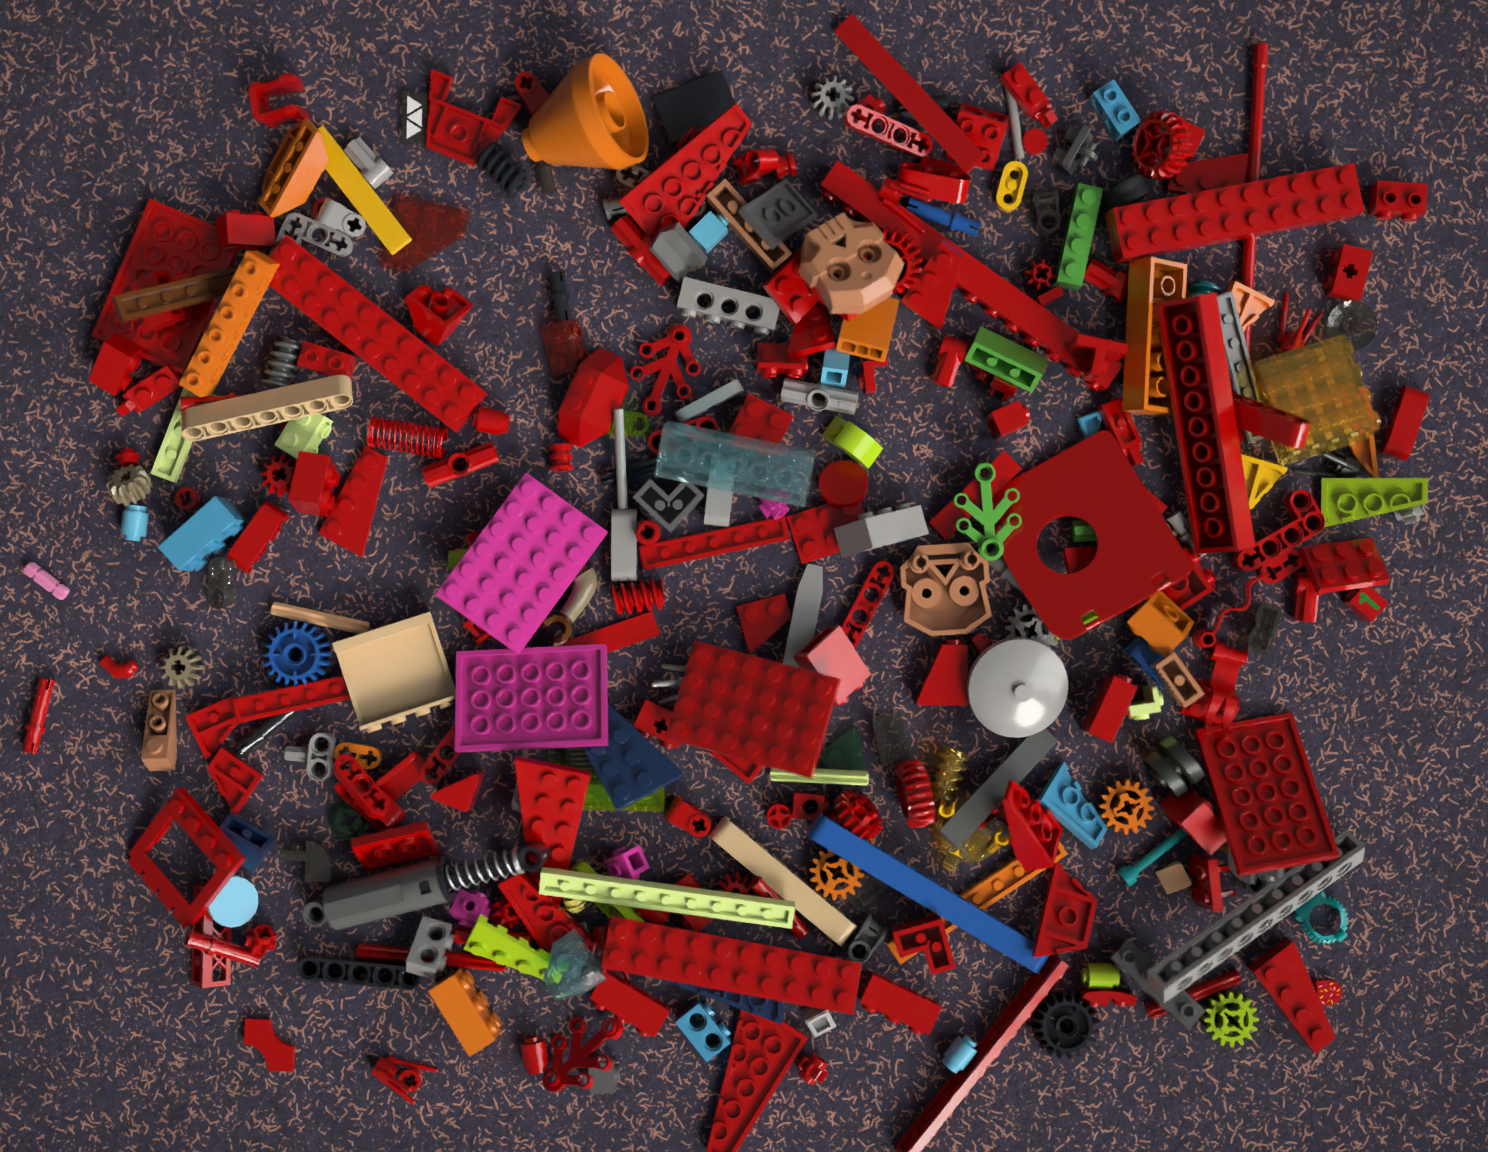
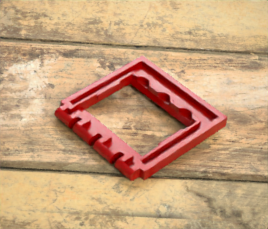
M184 787L175 790L128 853L131 856L128 864L139 876L143 875L142 880L154 894L158 893L157 898L169 912L175 909L172 915L183 928L196 924L246 859ZM174 819L218 868L192 904L185 899L148 856L154 845L159 843L171 827Z

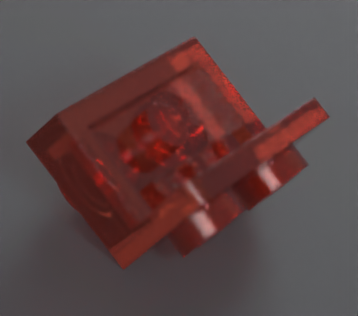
M563 320L541 329L553 377L577 371L580 363L589 357L579 321Z

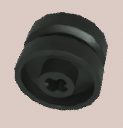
M1166 734L1157 742L1161 754L1156 750L1148 749L1140 756V759L1153 778L1174 798L1179 799L1188 791L1183 778L1189 783L1196 784L1205 774L1182 745L1172 736Z

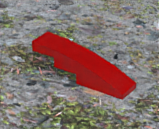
M1005 450L991 463L995 469V477L991 481L992 497L1022 469ZM985 468L980 473V476L987 477L989 470ZM975 478L961 492L965 493L969 500L980 509L982 507L980 481ZM959 496L957 503L959 505L965 504L966 497ZM951 500L929 524L946 541L957 531L956 521L962 517L970 519L972 515L965 509L957 507L954 501ZM961 521V522L959 523V528H960L966 521Z

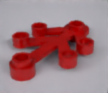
M674 325L668 330L667 337L651 344L643 343L639 348L640 355L643 358L649 359L655 352L670 347L667 356L642 367L634 366L630 371L631 378L636 382H640L645 376L661 370L651 396L647 397L642 403V409L647 416L655 417L661 413L662 403L660 399L670 374L676 384L677 395L680 399L687 400L692 395L691 387L686 384L676 362L680 351L687 364V374L695 377L701 372V366L695 361L689 347L692 340L691 331L685 325ZM678 332L684 334V338L681 341H677L674 338ZM646 346L652 349L649 355L642 353L643 348ZM690 365H697L698 371L691 373L689 371ZM638 369L643 372L642 376L635 378L633 372ZM681 388H687L689 390V394L687 396H681ZM649 402L657 404L655 410L651 411L647 408Z
M579 1017L573 1018L570 1022V1029L573 1031L569 1059L563 1065L564 1050L568 1046V1039L561 1034H557L551 1039L554 1054L552 1066L547 1069L542 1078L544 1088L550 1092H558L566 1085L589 1089L594 1083V1078L591 1074L587 1072H581L578 1076L568 1074L574 1068L599 1069L603 1072L609 1071L613 1065L610 1057L604 1054L599 1055L597 1058L587 1056L607 1038L611 1040L620 1038L624 1030L623 1024L613 1017L605 1019L601 1024V1030L582 1046L583 1034L587 1029V1023ZM581 1022L580 1028L576 1030V1024ZM612 1024V1029L608 1031V1027ZM562 1039L561 1045L557 1046V1041ZM606 1059V1065L602 1067L601 1063ZM556 1075L555 1081L552 1082V1078ZM587 1077V1082L583 1084V1079Z

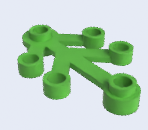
M980 463L975 468L974 474L976 479L980 481L982 510L974 505L963 492L957 493L953 501L957 507L965 509L984 525L985 536L971 526V522L965 517L959 518L956 521V529L961 533L967 534L979 544L978 551L984 559L994 561L1003 554V541L1014 528H1018L1021 525L1022 518L1017 513H1010L1006 518V524L996 535L994 524L1012 503H1016L1019 500L1020 493L1015 488H1008L1004 492V498L993 510L991 481L995 477V469L989 463ZM982 468L989 470V475L985 478L980 476ZM1015 491L1017 494L1016 498L1009 500L1007 498L1008 492ZM961 495L966 497V502L963 505L957 503V498ZM1012 516H1017L1019 519L1016 525L1009 523V519ZM961 521H967V529L961 530L959 528V523ZM993 543L995 550L991 553L987 552L986 546Z

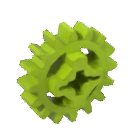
M1230 990L1226 991V996L1218 992V999L1215 1001L1209 998L1208 1000L1212 1005L1210 1007H1203L1208 1012V1015L1202 1016V1020L1208 1023L1203 1028L1205 1031L1211 1032L1209 1037L1212 1040L1218 1038V1043L1222 1046L1226 1041L1231 1048L1234 1047L1235 1041L1242 1046L1244 1045L1243 1038L1246 1037L1251 1040L1252 1036L1249 1032L1251 1030H1258L1253 1025V1022L1259 1021V1018L1253 1015L1257 1008L1249 1006L1251 1000L1247 997L1243 999V995L1240 992H1237L1235 996ZM1226 1003H1234L1231 1007L1223 1006ZM1217 1012L1218 1021L1215 1023V1014ZM1224 1012L1233 1017L1237 1026L1228 1021ZM1237 1031L1235 1034L1227 1035L1229 1032Z

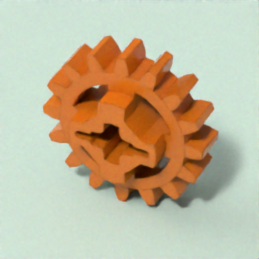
M1124 779L1123 785L1117 780L1114 781V788L1106 786L1108 794H1100V797L1104 799V803L1098 804V807L1104 809V812H1101L1099 816L1107 818L1105 825L1109 827L1114 824L1112 831L1117 833L1122 828V833L1128 835L1129 829L1134 833H1138L1137 826L1146 828L1144 820H1152L1148 811L1154 810L1153 806L1148 805V802L1153 797L1145 796L1148 789L1145 787L1138 789L1139 783L1136 781L1130 786L1128 779ZM1126 790L1135 792L1138 797L1130 798ZM1116 796L1114 805L1110 806L1112 798ZM1124 802L1131 804L1128 807L1129 812L1121 810L1124 807ZM1142 808L1141 813L1137 818L1136 815L1138 813V810ZM1123 816L1126 823H1119L1113 817Z
M829 849L827 854L819 851L821 859H813L812 861L817 866L816 868H810V872L816 873V876L810 879L811 882H818L815 890H825L823 897H827L830 893L835 901L839 894L845 900L846 892L848 891L854 895L853 887L862 886L857 881L858 878L864 877V874L858 871L860 868L852 864L854 869L853 877L847 872L846 865L848 861L840 856L838 862L829 864L825 860L837 854ZM838 865L841 866V872L848 879L843 877H837L836 880L832 879L833 874L826 866L835 869ZM820 869L827 873L828 881L826 885H824L820 878ZM845 882L849 884L844 889L833 890L838 883Z

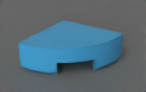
M1099 411L1076 419L1084 440L1099 431L1102 422Z

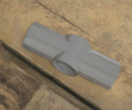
M785 378L781 392V401L806 405L815 411L826 409L855 415L859 392L830 387L829 385L820 384V382L813 384ZM822 393L826 399L818 400L814 394Z

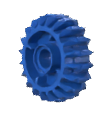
M294 620L293 627L290 622H284V630L280 626L275 627L278 636L272 633L268 635V638L273 642L264 643V647L270 649L269 652L262 653L263 657H269L270 661L264 663V666L273 667L268 672L270 676L278 673L275 680L277 683L282 682L285 678V687L291 686L292 682L296 686L301 683L306 685V683L310 682V679L317 681L319 677L316 672L321 675L326 674L325 669L321 665H330V661L324 660V656H331L332 652L324 651L323 648L330 646V642L321 643L320 641L325 638L326 634L319 633L315 635L319 627L313 626L309 630L310 623L307 621L301 626L299 620ZM296 647L302 651V658L299 661L294 660L292 657V651Z

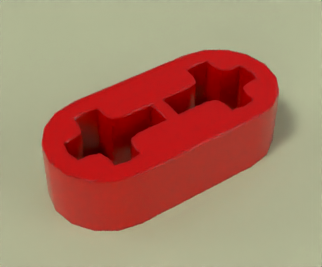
M1290 549L1259 567L1258 576L1267 573L1266 567L1273 569L1278 566L1280 569L1273 574L1274 579L1268 577L1260 581L1265 584H1275L1299 570L1303 565L1300 551ZM1288 554L1297 557L1294 561L1295 566L1290 564L1284 567L1282 563L1288 560Z

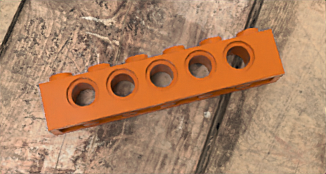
M259 251L246 252L179 382L180 386L199 397L213 394L279 266L278 262Z

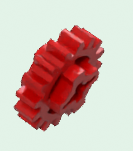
M848 789L836 797L837 799L834 801L836 806L834 808L840 812L838 817L844 821V826H848L852 833H858L859 838L864 836L866 840H869L881 832L883 828L881 822L883 820L878 817L879 811L873 807L874 804L870 803L866 796L860 795L858 791L853 792L851 789Z

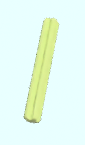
M771 768L770 780L866 786L869 783V772L815 768L813 778L810 779Z

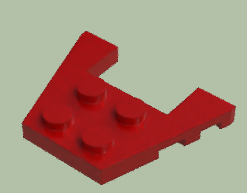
M432 69L430 72L431 86L429 91L430 103L426 147L428 150L475 167V160L486 147L496 142L522 111L523 105L501 96L492 120L446 103L454 82L453 77Z

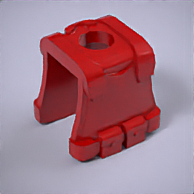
M293 73L279 74V78L267 83L259 81L251 84L248 92L253 117L259 123H265L270 128H279L278 124L292 121L301 123L305 118L310 120L307 111L293 104L270 111L268 97L305 91L301 78Z

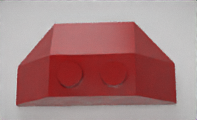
M598 348L580 363L559 409V439L582 448L587 443L609 432L614 421L613 409L620 408L629 389L621 356Z

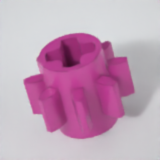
M773 488L760 497L762 504L758 507L766 518L772 516L776 520L789 511V507L786 504L790 503V500L783 490L777 492Z

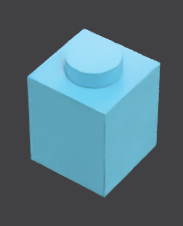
M709 211L689 231V235L707 254L728 234V228L726 227L728 223L720 214L714 215Z
M836 348L825 350L820 384L845 388L850 354L838 352Z

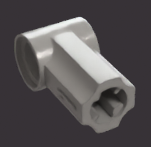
M360 137L353 139L347 144L344 152L361 170L360 173L374 189L394 174L379 156L377 157Z

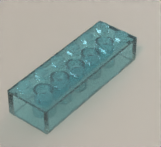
M667 421L662 430L655 476L805 507L817 451Z

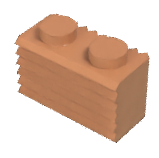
M1170 652L1165 657L1161 656L1150 664V668L1153 669L1152 672L1156 673L1155 677H1159L1158 681H1162L1161 685H1165L1164 689H1168L1167 693H1170V697L1176 702V706L1187 707L1204 695V692L1175 652Z

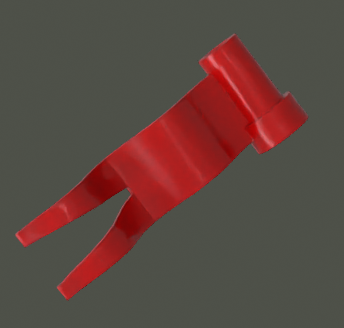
M1263 573L1260 576L1249 579L1244 585V601L1239 607L1223 608L1218 611L1210 630L1200 628L1194 632L1193 641L1195 645L1200 648L1212 647L1216 642L1214 634L1220 628L1221 619L1224 614L1229 611L1247 609L1251 603L1250 589L1253 583L1270 576V573ZM1205 635H1208V641L1204 643L1203 638Z
M1216 641L1210 647L1214 648V652L1209 651L1208 659L1215 661L1210 679L1212 699L1205 716V734L1211 735L1214 717L1223 699H1226L1222 715V729L1225 739L1230 740V722L1238 698L1235 693V683L1240 665L1244 666L1247 662L1248 652L1225 646V643Z

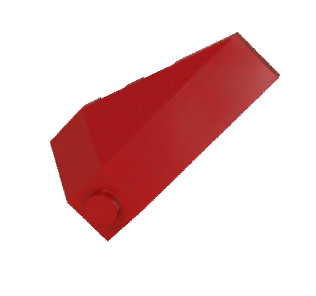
M1008 781L1003 804L1016 859L1026 871L1053 867L1063 828L1049 809H1042L1037 799L1031 800L1026 790L1015 781Z

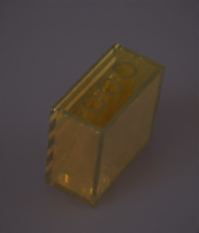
M1345 334L1258 360L1253 365L1262 403L1300 416L1311 422L1305 447L1302 449L1290 448L1271 441L1280 467L1321 455L1322 452H1330L1366 441L1380 429L1379 415L1376 411H1373L1370 403L1371 393L1367 387H1364L1361 379L1363 377L1362 369L1359 364L1355 363L1353 345L1350 340L1346 339Z

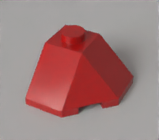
M420 285L405 298L416 331L436 347L450 336L473 307L471 302L454 289L444 288L442 292L431 290L430 286Z

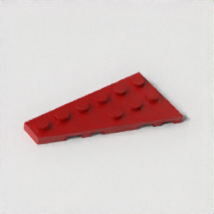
M735 102L619 199L621 205L652 241L660 227L679 222L684 229L687 227L706 198V195L713 187L715 180L727 165L726 163L732 153L737 149L749 130L752 122Z
M740 1010L706 1152L738 1151L807 1041L808 1036L784 1020L782 1025Z

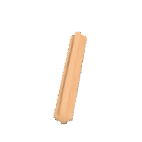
M273 602L271 606L272 615L302 622L307 621L311 624L362 634L368 632L370 623L280 602Z

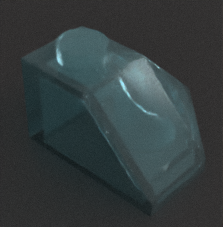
M575 929L553 943L550 952L552 956L548 968L545 969L543 980L554 1000L586 993L607 979L604 973H602L596 958Z

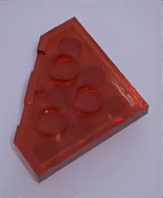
M397 194L392 214L411 237L412 241L394 255L384 247L380 267L401 273H407L415 266L443 251L449 245L464 238L471 212Z

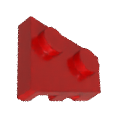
M785 594L737 606L749 653L754 652L791 618Z
M225 747L219 749L207 767L212 779L217 783L219 792L228 802L231 813L238 815L264 777L263 773Z

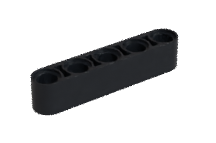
M309 954L298 963L297 967L299 976L305 980L412 990L424 979V976L417 975L416 982L409 981L406 977V962L336 955ZM307 961H313L316 964V972H310L307 969ZM332 963L341 966L342 973L340 975L332 972ZM357 966L366 968V977H361L357 974ZM381 969H389L392 972V979L383 978Z

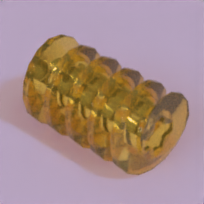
M941 744L946 752H938V756L943 759V762L934 763L940 771L931 772V775L936 778V781H929L930 786L933 788L932 796L945 800L956 799L957 796L951 790H959L960 786L954 781L963 780V776L958 771H966V766L961 761H969L970 758L962 751Z

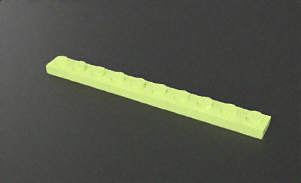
M542 867L539 894L792 929L795 910L794 901Z

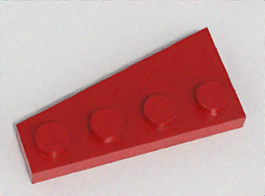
M367 446L364 447L334 503L333 510H330L328 517L318 533L319 535L364 557L388 457Z

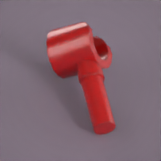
M963 361L973 370L977 371L974 379H979L985 384L990 377L989 372L967 361Z

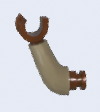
M585 564L571 582L572 591L559 612L560 616H552L541 623L543 628L551 623H556L561 629L560 636L552 639L551 647L562 645L567 641L572 632L571 624L577 619L594 595L598 582L597 574L593 567L588 569Z

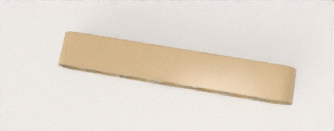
M334 375L190 407L183 410L181 414L182 437L189 441H199L344 409L353 403L352 382L346 375Z
M724 816L710 832L709 836L754 875L761 876L769 887L784 900L794 901L796 910L837 944L843 946L858 926L853 921H849L845 917L846 915L834 905L831 906L815 889L812 890L807 886V883L798 875L789 871L787 866L780 860L771 856L757 841H753L738 825L735 826L729 821L730 819L727 816Z

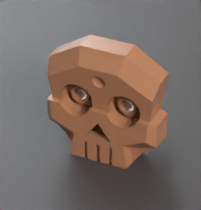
M844 212L829 220L826 224L824 223L807 233L801 247V262L798 272L809 287L817 288L830 314H862L891 296L904 263L897 252L883 241L885 235L874 222H856L848 219ZM864 256L869 257L871 260H866ZM833 274L839 275L840 278H835Z
M969 543L917 546L911 557L899 568L900 588L905 590L903 622L929 636L967 634L992 616L985 584L990 582L989 563ZM935 565H951L946 575L943 576ZM962 586L968 588L966 596H962L959 592ZM925 588L931 592L929 598L922 596V591Z

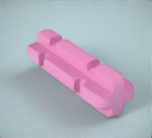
M29 562L23 570L24 574L34 578L33 580L48 592H53L52 595L57 599L63 600L70 592L69 588L59 584V581L45 570H40L41 567L36 563Z

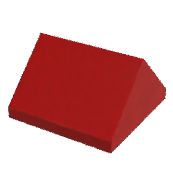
M482 770L430 794L431 799L467 812L474 806L485 776L484 771Z

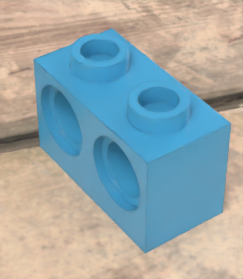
M1115 80L1110 81L1093 92L1088 100L1114 141L1122 138L1140 124V118Z
M699 999L676 1017L675 1023L704 1060L708 1062L731 1043V1038L729 1037L731 1031L723 1021L721 1023L716 1021L713 1017L716 1013L708 1002L703 1004ZM699 1013L704 1017V1021L701 1024H694L690 1020L691 1015ZM710 1033H715L720 1037V1040L716 1044H710L707 1042L706 1036Z

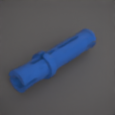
M912 197L910 198L909 204L918 207V209L907 206V210L914 215L948 226L951 231L956 229L974 237L977 236L978 230L969 226L980 228L981 221L961 216V213L957 211L952 213Z

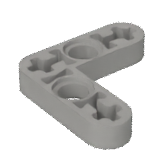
M291 213L285 218L275 240L276 246L271 248L269 255L284 238L286 231L291 234L293 227L290 223L291 221L296 222L297 219H300L299 223L302 224L301 229L296 228L293 235L297 237L295 242L301 245L302 241H305L332 254L344 257L352 252L353 241L348 235L338 230H334L302 214ZM319 228L324 229L326 233L324 240L320 242L314 241L312 237L313 232ZM331 233H334L332 236L334 240L341 242L342 239H345V243L348 245L347 248H341L340 251H337L338 247L329 242Z

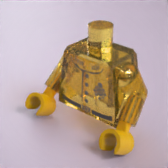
M945 799L940 800L939 810L933 822L934 841L938 844L939 850L947 853L941 865L942 868L955 873L960 861L972 865L974 862L979 863L994 854L1002 845L1009 843L1010 833L1008 836L1001 834L1003 826L998 827L996 835H994L995 832L992 829L984 826L980 830L976 828L960 847L955 849L938 832L939 828L955 813V803L952 802V806L945 807Z

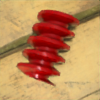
M660 578L658 586H656L653 579H650L648 587H646L643 580L640 581L639 588H636L633 582H630L629 589H626L624 584L620 583L618 591H616L612 584L614 607L619 615L623 614L624 607L629 614L633 613L634 606L639 613L643 611L644 605H646L648 611L653 610L654 604H656L659 610L663 608L665 595L662 578Z

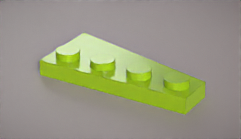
M1322 478L1321 513L1325 518V527L1428 503V478Z
M482 914L479 915L465 943L464 950L476 956L493 960L500 965H506L519 970L521 973L530 974L547 983L558 985L565 973L567 963L541 948L534 950L528 944L529 941L522 937L518 939L506 934V928L499 924L494 927L487 923V917Z

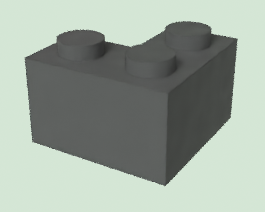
M687 478L669 496L651 479L633 496L670 533L705 497Z

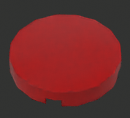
M839 460L830 463L819 476L820 494L829 505L836 508L856 506L864 500L868 492L867 474L859 464L850 460Z

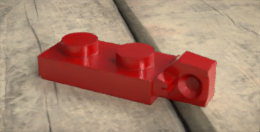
M1021 62L1000 77V81L1028 118L1031 117L1035 121L1038 120L1044 129L1058 120L1051 109L1053 107L1049 103L1050 101Z
M166 363L129 387L122 395L125 400L118 404L117 412L123 417L133 409L136 413L144 411L181 387L179 385L181 378L170 364Z
M1119 397L1097 408L1107 430L1113 434L1130 464L1134 467L1144 462L1139 451L1142 449L1140 445L1142 439L1130 413L1122 411L1123 398Z

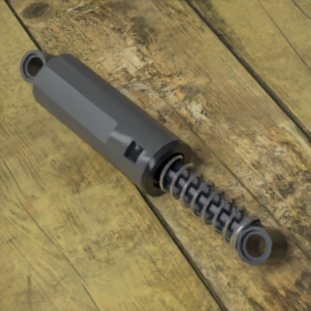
M538 841L531 842L522 848L518 846L513 847L512 852L504 850L503 854L500 855L494 852L492 857L484 855V859L481 860L475 857L473 862L465 860L464 864L461 865L456 862L454 867L446 856L330 885L324 889L322 897L316 898L304 907L302 912L303 919L311 927H319L328 922L334 930H341L454 901L462 885L469 888L471 883L478 885L481 880L488 883L490 878L498 880L500 875L507 878L509 873L517 875L518 873H524L525 870L529 872L538 870L547 861L548 850L543 843ZM529 851H534L538 855V862H533L529 859ZM315 907H319L322 910V917L316 914Z

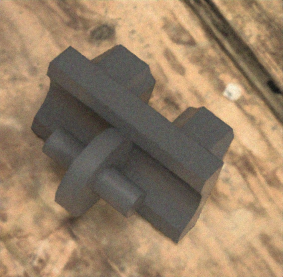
M1083 125L1082 129L1070 126L1064 138L1066 142L1072 144L1071 148L1067 150L1059 146L1053 154L1054 161L1062 166L1064 172L1072 176L1078 165L1085 167L1087 162L1095 163L1098 159L1097 154L1094 153L1097 145L1091 142L1094 137L1090 133L1091 128Z

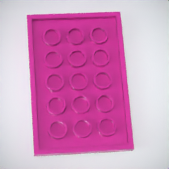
M525 473L435 596L519 655L607 535L608 531L528 473Z
M606 644L523 648L519 655L510 649L456 651L455 751L457 753L608 746Z

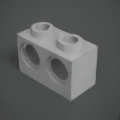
M425 916L422 917L406 960V972L434 980L438 971L443 972L447 960L444 954L446 948L451 949L455 936L451 934L452 924ZM439 935L442 938H440L439 940H433L430 938V936ZM424 957H430L433 959V961L426 963L423 962L421 959Z

